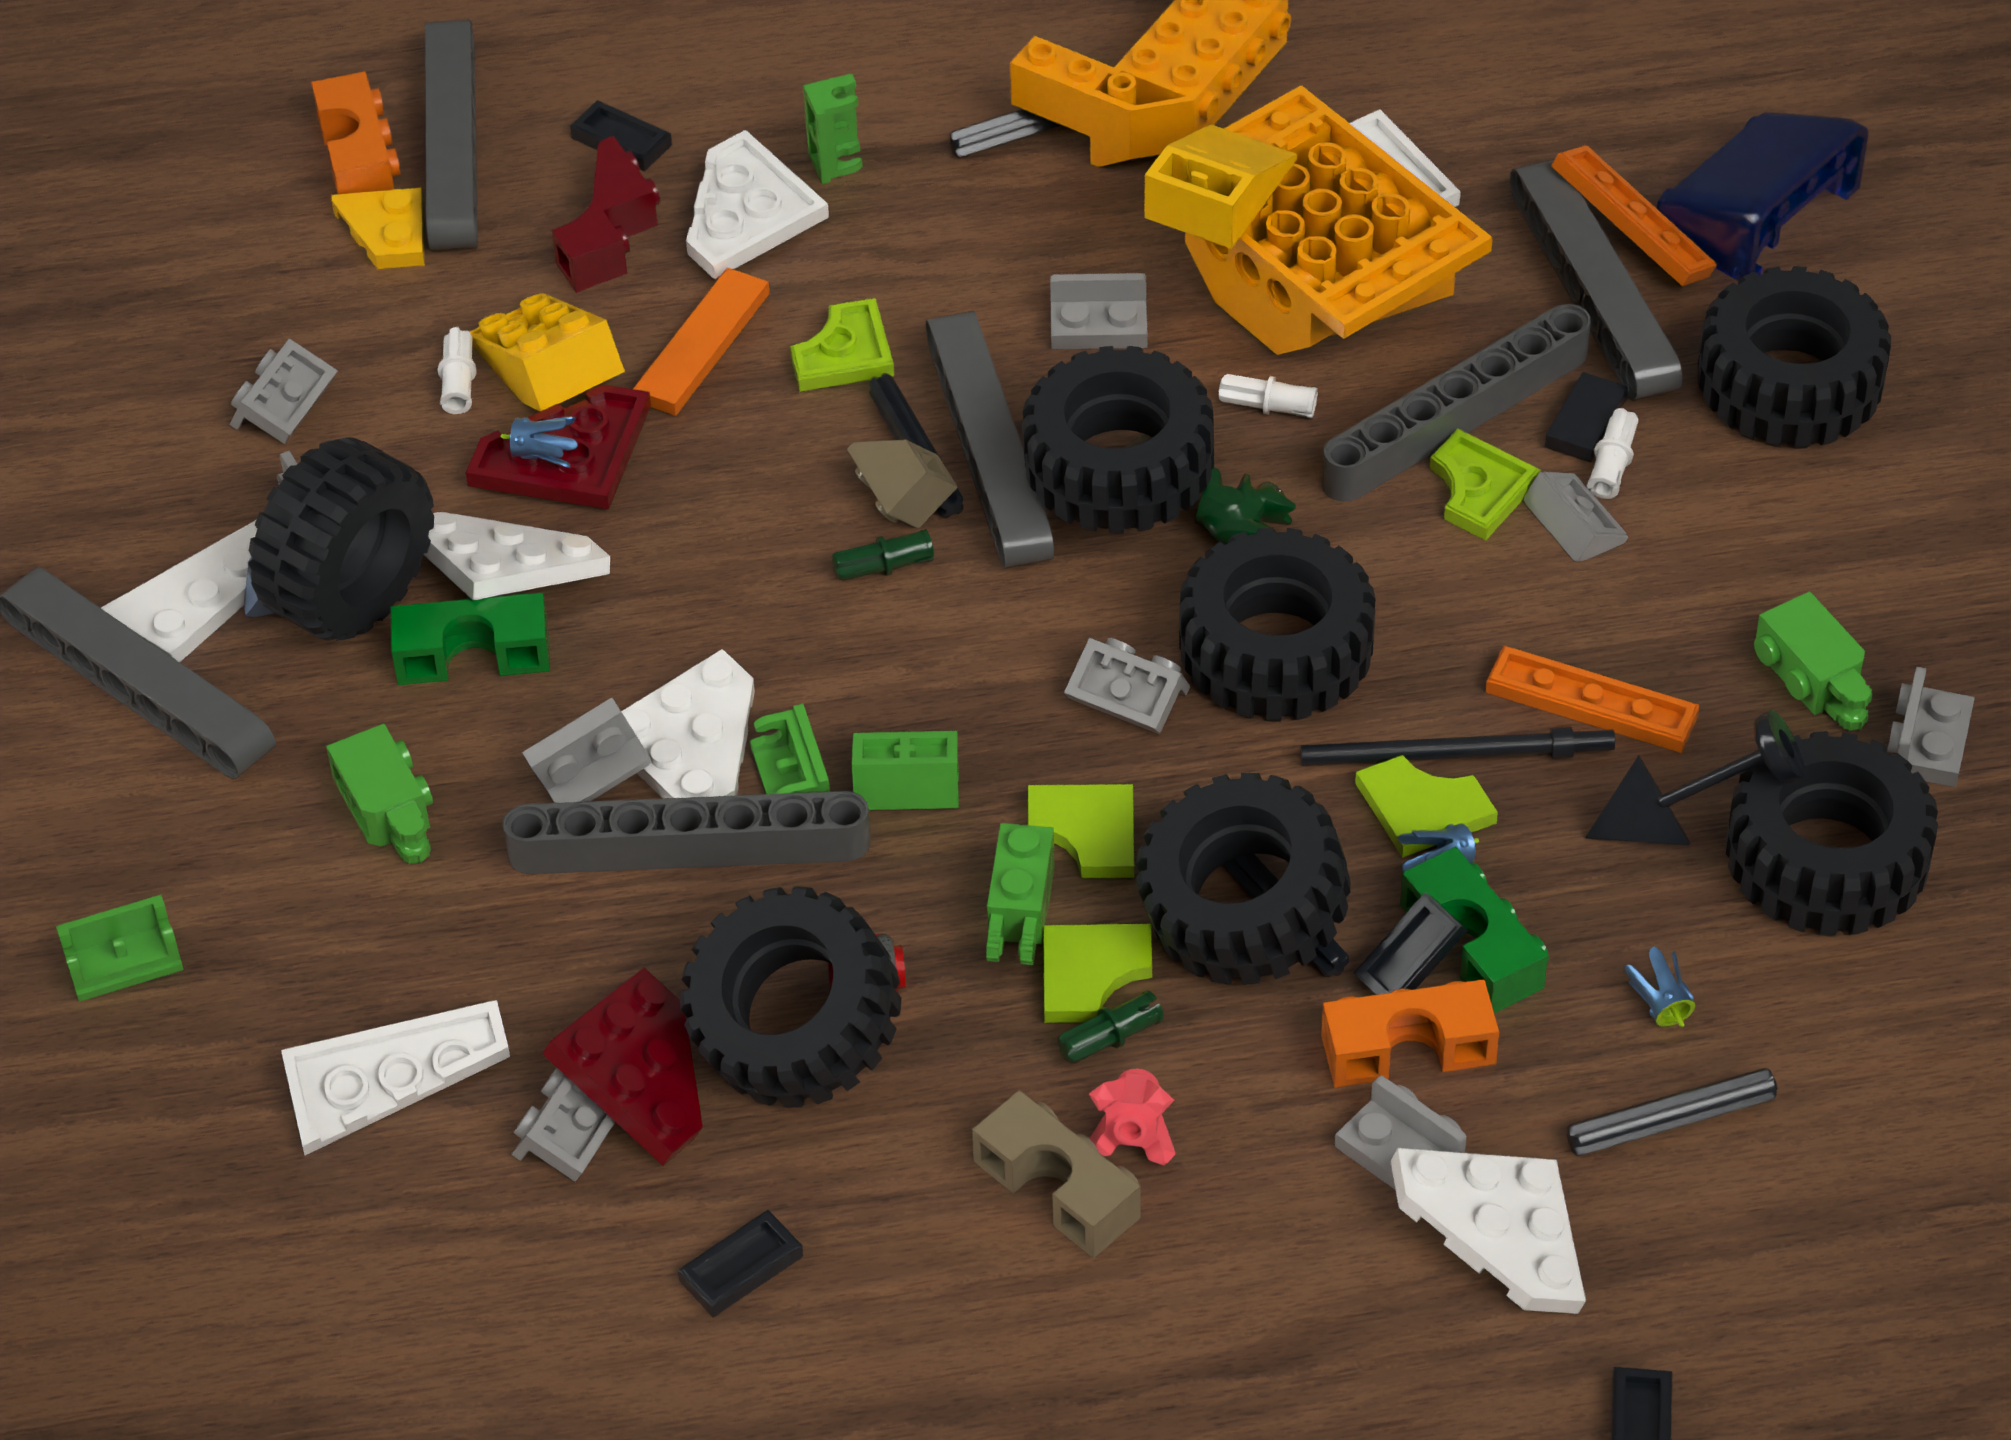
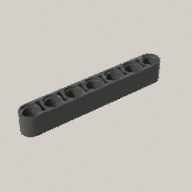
M471 19L426 22V222L430 251L478 247L475 47Z
M1555 159L1512 169L1510 172V187L1518 209L1574 305L1585 309L1590 315V333L1619 383L1628 386L1627 396L1629 399L1634 401L1681 388L1682 371L1674 349L1581 193L1551 167Z
M1572 304L1556 306L1329 440L1323 450V491L1327 496L1337 501L1345 502L1358 499L1435 453L1457 428L1469 433L1582 365L1588 354L1591 325L1588 312L1580 306Z
M968 311L926 319V335L930 354L1002 567L1006 569L1053 559L1054 544L1049 522L1042 503L1037 499L1036 492L1030 488L1028 483L1024 450L975 312Z
M35 567L0 594V612L12 627L225 776L237 779L276 746L271 730L256 714L46 570Z
M847 791L524 804L511 809L503 820L509 864L515 870L525 874L845 862L857 860L864 856L871 844L867 802L862 796Z

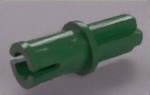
M927 529L909 535L886 540L883 536L876 537V543L835 552L832 555V564L836 576L839 580L843 581L884 571V574L887 576L892 574V569L925 561H933L934 550Z
M1147 990L1113 1009L1108 1007L1099 1009L1097 1017L1059 1035L1057 1040L1062 1056L1070 1063H1077L1109 1046L1117 1049L1124 1045L1125 1038L1154 1024L1163 1022L1164 1013L1161 1004L1159 1003L1152 1008L1149 1006L1150 1003L1156 1001L1157 997Z

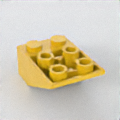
M1208 125L1168 144L1146 172L1145 218L1232 249L1296 162L1297 154L1214 125Z
M543 293L525 298L520 302V308L507 314L497 313L483 318L478 323L479 327L470 331L473 339L472 346L523 404L540 412L625 372L606 319Z

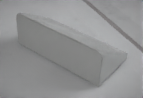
M1539 472L1524 496L1523 500L1527 507L1576 562L1587 560L1622 545L1629 538L1622 527L1574 473Z

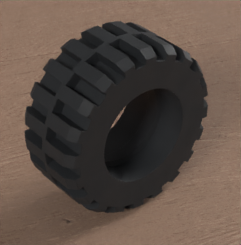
M1779 266L1766 268L1761 275H1756L1755 272L1741 277L1737 285L1735 283L1728 285L1708 307L1705 321H1703L1698 359V386L1703 392V399L1713 412L1718 411L1717 417L1729 428H1732L1734 425L1738 427L1739 433L1742 436L1751 440L1759 437L1766 440V445L1780 447V443L1793 444L1794 448H1808L1810 443L1819 442L1820 446L1835 442L1839 434L1845 438L1853 433L1876 412L1877 404L1881 402L1891 350V335L1888 332V322L1884 314L1878 310V305L1867 293L1859 294L1857 285L1847 279L1843 282L1834 279L1833 273L1820 270L1818 274L1806 271L1807 267L1793 266L1792 270L1781 271ZM1795 350L1813 355L1822 361L1809 364L1789 363L1775 359L1765 354V352Z
M1113 346L1099 347V352L1088 354L1085 350L1074 354L1071 357V362L1065 364L1061 361L1048 371V378L1042 376L1031 389V395L1025 401L1022 432L1028 483L1030 488L1036 492L1037 499L1047 509L1051 511L1055 508V515L1070 524L1075 520L1080 522V527L1083 529L1097 532L1098 528L1109 529L1110 534H1124V529L1137 528L1138 532L1149 530L1154 527L1153 523L1161 520L1166 524L1180 515V508L1185 511L1188 510L1200 498L1199 493H1202L1207 488L1212 478L1211 470L1214 468L1215 457L1212 401L1207 397V389L1201 380L1196 376L1192 377V371L1179 361H1176L1174 364L1170 363V358L1166 354L1155 350L1152 354L1144 353L1141 347L1127 346V350H1113ZM1115 430L1135 431L1152 437L1142 444L1127 448H1104L1086 442L1087 439L1095 435Z
M346 437L320 443L319 449L308 450L300 456L301 461L297 465H291L282 475L283 481L277 488L273 487L266 498L269 502L264 512H259L255 522L257 528L256 535L250 539L248 550L252 557V560L248 562V573L252 580L251 584L254 592L263 605L318 638L327 641L355 638L357 634L368 632L373 629L374 622L383 621L391 613L390 606H393L396 601L401 602L409 591L407 589L408 584L413 577H417L422 567L420 561L423 554L428 552L431 542L428 537L429 530L434 528L435 518L431 511L434 507L432 495L425 479L419 472L365 441Z
M1273 527L1259 528L1257 534L1247 536L1246 532L1231 536L1229 543L1226 545L1219 542L1205 552V559L1200 557L1188 571V578L1183 581L1180 591L1179 649L1181 650V662L1185 671L1192 676V683L1204 695L1211 692V700L1224 709L1232 706L1236 708V713L1240 716L1252 719L1253 715L1256 714L1266 716V721L1281 722L1282 716H1294L1295 720L1310 717L1312 711L1316 709L1323 713L1338 704L1339 696L1342 699L1350 696L1358 688L1359 681L1366 677L1370 668L1374 645L1376 598L1374 588L1369 584V576L1358 562L1353 563V556L1338 545L1334 549L1330 546V541L1327 538L1314 534L1312 538L1302 535V530L1287 528V532H1273ZM1285 613L1303 618L1314 626L1305 631L1290 635H1267L1250 630L1241 625L1240 622L1259 614Z
M1828 731L1812 732L1810 738L1801 739L1799 735L1794 736L1805 766V776L1793 783H1784L1771 773L1765 762L1740 774L1739 784L1734 788L1726 836V855L1729 858L1728 868L1732 878L1738 884L1741 883L1740 891L1753 905L1760 902L1762 904L1761 911L1773 920L1777 921L1781 917L1789 921L1790 928L1805 932L1806 927L1820 930L1819 935L1835 936L1837 931L1848 930L1849 935L1867 932L1871 924L1879 928L1894 921L1896 912L1899 915L1905 913L1916 902L1917 894L1923 892L1928 878L1937 835L1938 823L1936 819L1938 810L1935 799L1929 793L1930 787L1918 771L1911 773L1912 765L1899 753L1892 756L1887 753L1886 745L1875 740H1871L1870 744L1859 741L1856 734L1843 732L1842 737L1828 736ZM1808 819H1834L1858 828L1872 842L1853 848H1830L1808 841L1797 834L1790 826Z
M1241 773V778L1229 779L1228 774L1213 777V784L1202 788L1196 784L1184 791L1185 798L1178 803L1174 800L1170 801L1160 811L1161 822L1153 821L1144 835L1147 846L1143 845L1138 850L1136 861L1139 874L1136 877L1138 891L1157 939L1161 940L1165 952L1173 961L1183 963L1186 971L1198 977H1204L1209 972L1212 982L1231 984L1233 978H1241L1243 985L1261 983L1260 977L1271 974L1274 975L1275 979L1290 974L1288 968L1299 962L1302 966H1305L1317 957L1315 948L1319 944L1323 947L1328 946L1337 934L1334 922L1340 924L1345 919L1349 907L1346 897L1351 893V882L1340 840L1325 807L1322 804L1316 803L1313 794L1303 787L1295 786L1291 789L1287 779L1270 775L1268 781L1261 780L1259 773ZM1268 854L1289 862L1281 879L1270 890L1254 899L1229 904L1213 902L1199 896L1200 889L1209 875L1225 862L1238 856Z
M802 886L792 888L791 895H787L782 887L766 889L763 891L764 898L754 901L749 895L735 902L738 909L726 917L721 912L710 923L714 927L711 934L707 938L700 935L691 949L697 958L694 963L687 962L685 964L681 979L690 989L683 990L680 994L681 1011L687 1017L685 1028L690 1039L699 1048L698 1051L740 1094L748 1093L756 1102L769 1106L775 1104L776 1099H778L785 1108L802 1107L804 1105V1098L811 1097L816 1104H820L833 1099L832 1090L843 1086L846 1091H849L860 1083L856 1075L865 1067L873 1071L883 1058L878 1052L881 1044L890 1045L892 1043L897 1028L891 1022L890 1017H898L901 1014L902 998L895 990L900 984L898 972L889 959L890 954L864 918L853 907H846L839 897L828 892L821 893L818 896L813 888ZM801 960H821L833 965V983L830 994L821 1010L809 1022L793 1031L782 1034L766 1035L751 1031L750 1010L753 999L760 986L771 974L785 965Z

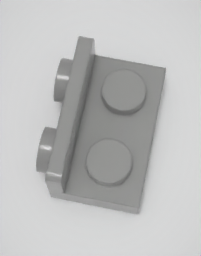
M1144 273L1057 274L1050 277L1051 350L1099 349V347L1113 346V348H1127V346L1147 348L1146 275Z
M289 338L278 353L272 349L266 353L255 370V373L260 376L255 384L252 385L245 381L230 404L237 410L229 425L238 430L247 419L283 444H286L333 381L338 370Z
M1089 638L1064 694L1068 699L1160 734L1178 694L1186 696L1190 689V685L1180 673L1182 668L1176 663L1160 656H1153L1151 661L1134 655L1136 650L1133 647L1114 638H1108L1106 643Z
M1916 666L1912 685L1905 683L1901 685L1896 714L1905 715L1904 723L1893 721L1887 752L1899 753L1912 765L1911 773L1918 771L1926 782L1956 787L1975 697L1923 687L1927 668Z
M613 698L608 699L522 752L554 803L592 801L651 764V758Z
M556 1067L540 1091L549 1098L541 1110L531 1106L513 1133L520 1137L521 1140L511 1155L521 1161L526 1153L531 1151L558 1171L576 1181L589 1164L615 1121Z
M1380 1075L1372 1083L1371 1100L1335 1134V1147L1395 1189L1391 1159L1397 1148L1465 1153L1466 1134L1453 1119L1437 1114L1418 1101L1411 1090L1402 1085H1395Z

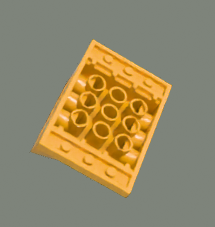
M1302 85L1224 128L1297 154L1296 162L1234 247L1230 249L1185 233V243L1215 303L1276 355L1309 348L1321 340L1337 334L1345 339L1370 323L1454 295L1455 273L1492 250V236Z

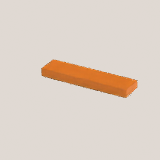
M1584 145L1558 153L1551 167L1682 287L1710 277L1717 266L1715 261L1591 148Z
M727 267L633 389L650 392L651 408L677 416L770 294L769 282Z
M1505 645L1489 674L1485 693L1601 729H1614V733L1682 753L1697 721L1700 705Z

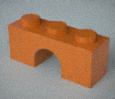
M366 71L311 82L317 117L324 144L328 147L337 194L394 190L392 177L401 175L395 148L386 149V146L392 145L387 118L378 119V116L384 115L379 88L370 89Z
M1485 980L1470 982L1453 981L1442 986L1414 990L1398 989L1386 994L1358 998L1349 996L1340 998L1337 1001L1323 1002L1321 1037L1334 1088L1372 1083L1380 1075L1389 1080L1391 1048L1404 1041H1417L1431 1047L1439 1058L1442 1072L1496 1065L1499 1028Z

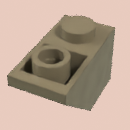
M908 440L853 442L847 448L858 466L855 469L856 475L866 486L872 489L878 499L875 502L877 509L883 516L894 523L901 520L919 529L958 488L937 454Z

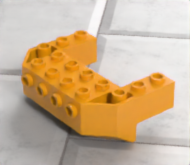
M1175 0L1115 67L1034 36L1010 62L1011 104L1090 136V164L1096 167L1160 155L1168 144L1208 125H1215L1286 44L1287 32L1291 24V15L1288 13V0Z

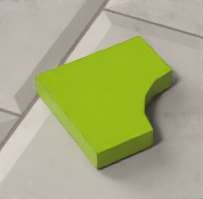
M876 298L829 305L828 320L823 329L808 341L790 346L791 360L800 392L867 381L873 377H880L884 373L894 376V363Z
M1458 428L1430 457V470L1444 479L1451 492V497L1445 506L1444 520L1485 541L1523 501L1528 489L1539 472H1541L1540 469Z
M1403 755L1356 772L1355 784L1402 858L1437 845L1402 844L1398 840V836L1402 834L1412 833V831L1444 830L1450 824L1457 825L1459 823L1466 825L1472 833L1497 824L1498 811L1474 775L1454 779L1432 776L1415 768Z
M1133 784L1028 785V825L1054 827V843L1066 849L1075 859L1081 878H1134Z
M1151 924L1043 925L1045 1023L1089 1021L1097 1017V1011L1103 1007L1114 991L1132 981L1152 978Z

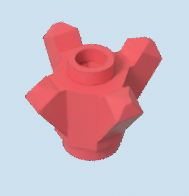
M1130 1069L1123 1072L1117 1080L1105 1082L1089 1093L1097 1109L1105 1112V1115L1089 1138L1102 1156L1111 1155L1118 1145L1140 1146L1145 1150L1149 1161L1160 1165H1166L1176 1155L1162 1113L1171 1105L1174 1099L1160 1087L1157 1078L1152 1073L1143 1069Z

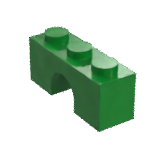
M543 593L390 606L391 653L397 685L449 681L448 667L450 661L459 652L471 648H481L492 652L497 657L499 676L551 672L548 621Z
M1456 846L1402 872L1400 907L1405 913L1427 892L1468 929L1466 934L1476 938L1463 945L1460 979L1463 982L1485 980L1494 1014L1544 989L1549 955L1543 941L1535 934L1530 935L1519 922L1511 903L1507 899L1497 896L1487 884L1482 869L1475 862H1469Z

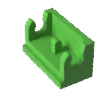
M852 73L803 85L808 156L821 184L831 182L830 179L855 173L862 168L861 158H853L849 161L838 159L841 156H849L860 151L856 116L858 96L855 95L856 81Z
M804 704L794 705L792 710L763 716L754 722L756 732L778 729L772 735H763L750 740L751 751L765 794L830 792L829 779Z
M957 731L853 733V792L866 800L869 810L959 808Z
M161 895L56 926L79 1002L184 970Z

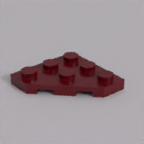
M603 384L587 391L585 400L567 408H563L559 403L527 417L530 421L576 417L574 423L566 425L561 430L543 432L549 435L572 438L577 441L578 446L576 449L570 451L563 450V456L556 457L567 461L570 464V468L541 458L535 460L512 456L510 439H502V434L499 430L481 437L465 472L467 486L609 510L651 407L650 392Z
M645 967L550 1040L542 1053L662 1166L688 1146L703 1128L690 1040L685 1028L686 1016L681 1011L680 999Z

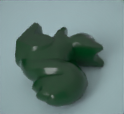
M1214 467L1211 470L1212 478L1207 488L1203 491L1195 517V524L1206 528L1212 537L1226 545L1229 543V538L1233 535L1246 532L1247 536L1257 534L1259 528H1271L1260 521L1290 525L1292 518L1288 513L1294 511L1296 505L1287 499L1283 491L1272 482L1265 481L1260 483L1255 489L1251 486L1250 475L1248 474L1243 475L1237 488L1223 486L1221 473L1218 468Z

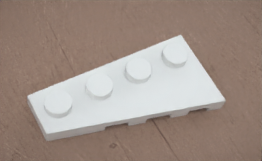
M256 520L101 607V609L178 662H181L245 605L248 561L251 558L248 550L250 539L256 535Z
M497 1000L281 1050L305 1155L510 1057Z

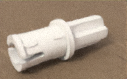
M459 327L451 328L449 334L444 337L443 360L438 365V375L442 379L440 404L444 411L451 414H462L471 408V381L475 378L477 371L476 365L472 361V335L469 331H461Z
M1227 374L1222 377L1220 382L1219 400L1226 403L1263 409V414L1269 415L1270 411L1312 419L1316 408L1318 388L1276 382L1275 377L1269 376L1268 381Z
M1624 408L1614 410L1613 415L1609 419L1604 439L1596 443L1594 449L1596 462L1587 488H1591L1590 492L1598 498L1611 499L1618 495L1625 467L1632 462L1634 453L1631 444L1639 421L1634 412H1627Z

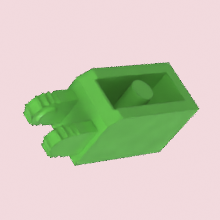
M1810 591L1760 614L1754 642V649L1760 661L1764 665L1770 666L1785 682L1790 694L1795 699L1801 700L1814 715L1826 711L1835 722H1839V726H1842L1843 729H1848L1849 731L1861 730L1868 721L1869 715L1866 706L1872 700V689L1869 688L1870 685H1866V681L1861 676L1865 650Z
M381 724L327 745L333 780L367 843L381 847L392 843L404 862H408L409 865L411 863L422 864V861L430 857L429 852H431L429 839L426 836V831L430 828L426 806L433 804V799L422 775L413 776L410 770L413 768L412 759L404 741L401 739L394 742L385 724Z
M1000 824L987 904V961L999 962L1000 956L1003 954L1004 941L1019 942L1018 956L1020 957L1021 964L1033 965L1036 944H1042L1044 940L1043 925H1046L1055 868L1054 827Z

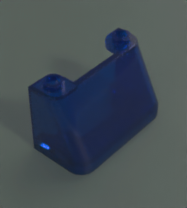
M1764 112L1759 116H1753L1742 131L1674 187V189L1668 188L1661 195L1656 208L1717 264L1716 269L1737 281L1752 272H1755L1756 275H1761L1763 267L1756 264V261L1764 247L1768 246L1774 249L1779 244L1781 227L1824 189L1847 200L1860 188L1868 141V129L1851 118Z

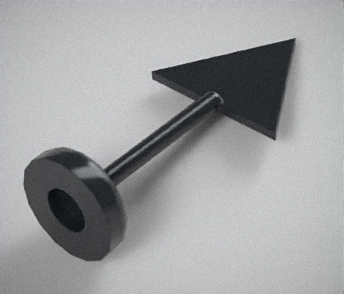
M1771 709L1758 716L1754 721L1753 733L1759 750L1663 795L1640 755H1638L1591 827L1586 838L1690 845L1691 842L1669 806L1762 762H1765L1771 773L1778 780L1784 783H1793L1805 776V766L1798 744L1783 718Z

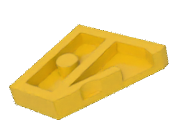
M421 188L331 195L334 214L337 218L342 217L350 228L351 236L359 246L366 249L368 258L377 269L425 266L424 208Z

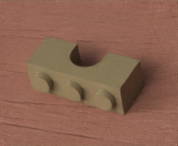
M1019 1090L972 1129L974 1162L1012 1193H1015L1025 1183L1037 1177H1053L1065 1183L1052 1194L1053 1226L1093 1259L1141 1218V1186L1132 1172L1124 1166L1118 1165L1116 1167L1099 1153L1094 1143L1087 1136L1080 1133L1075 1134L1063 1125L1053 1110L1045 1103H1036Z

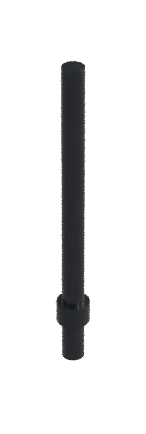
M1572 726L1550 727V733L1301 745L1302 766L1385 762L1402 755L1408 761L1551 753L1552 758L1574 757V752L1615 750L1614 729L1573 731Z

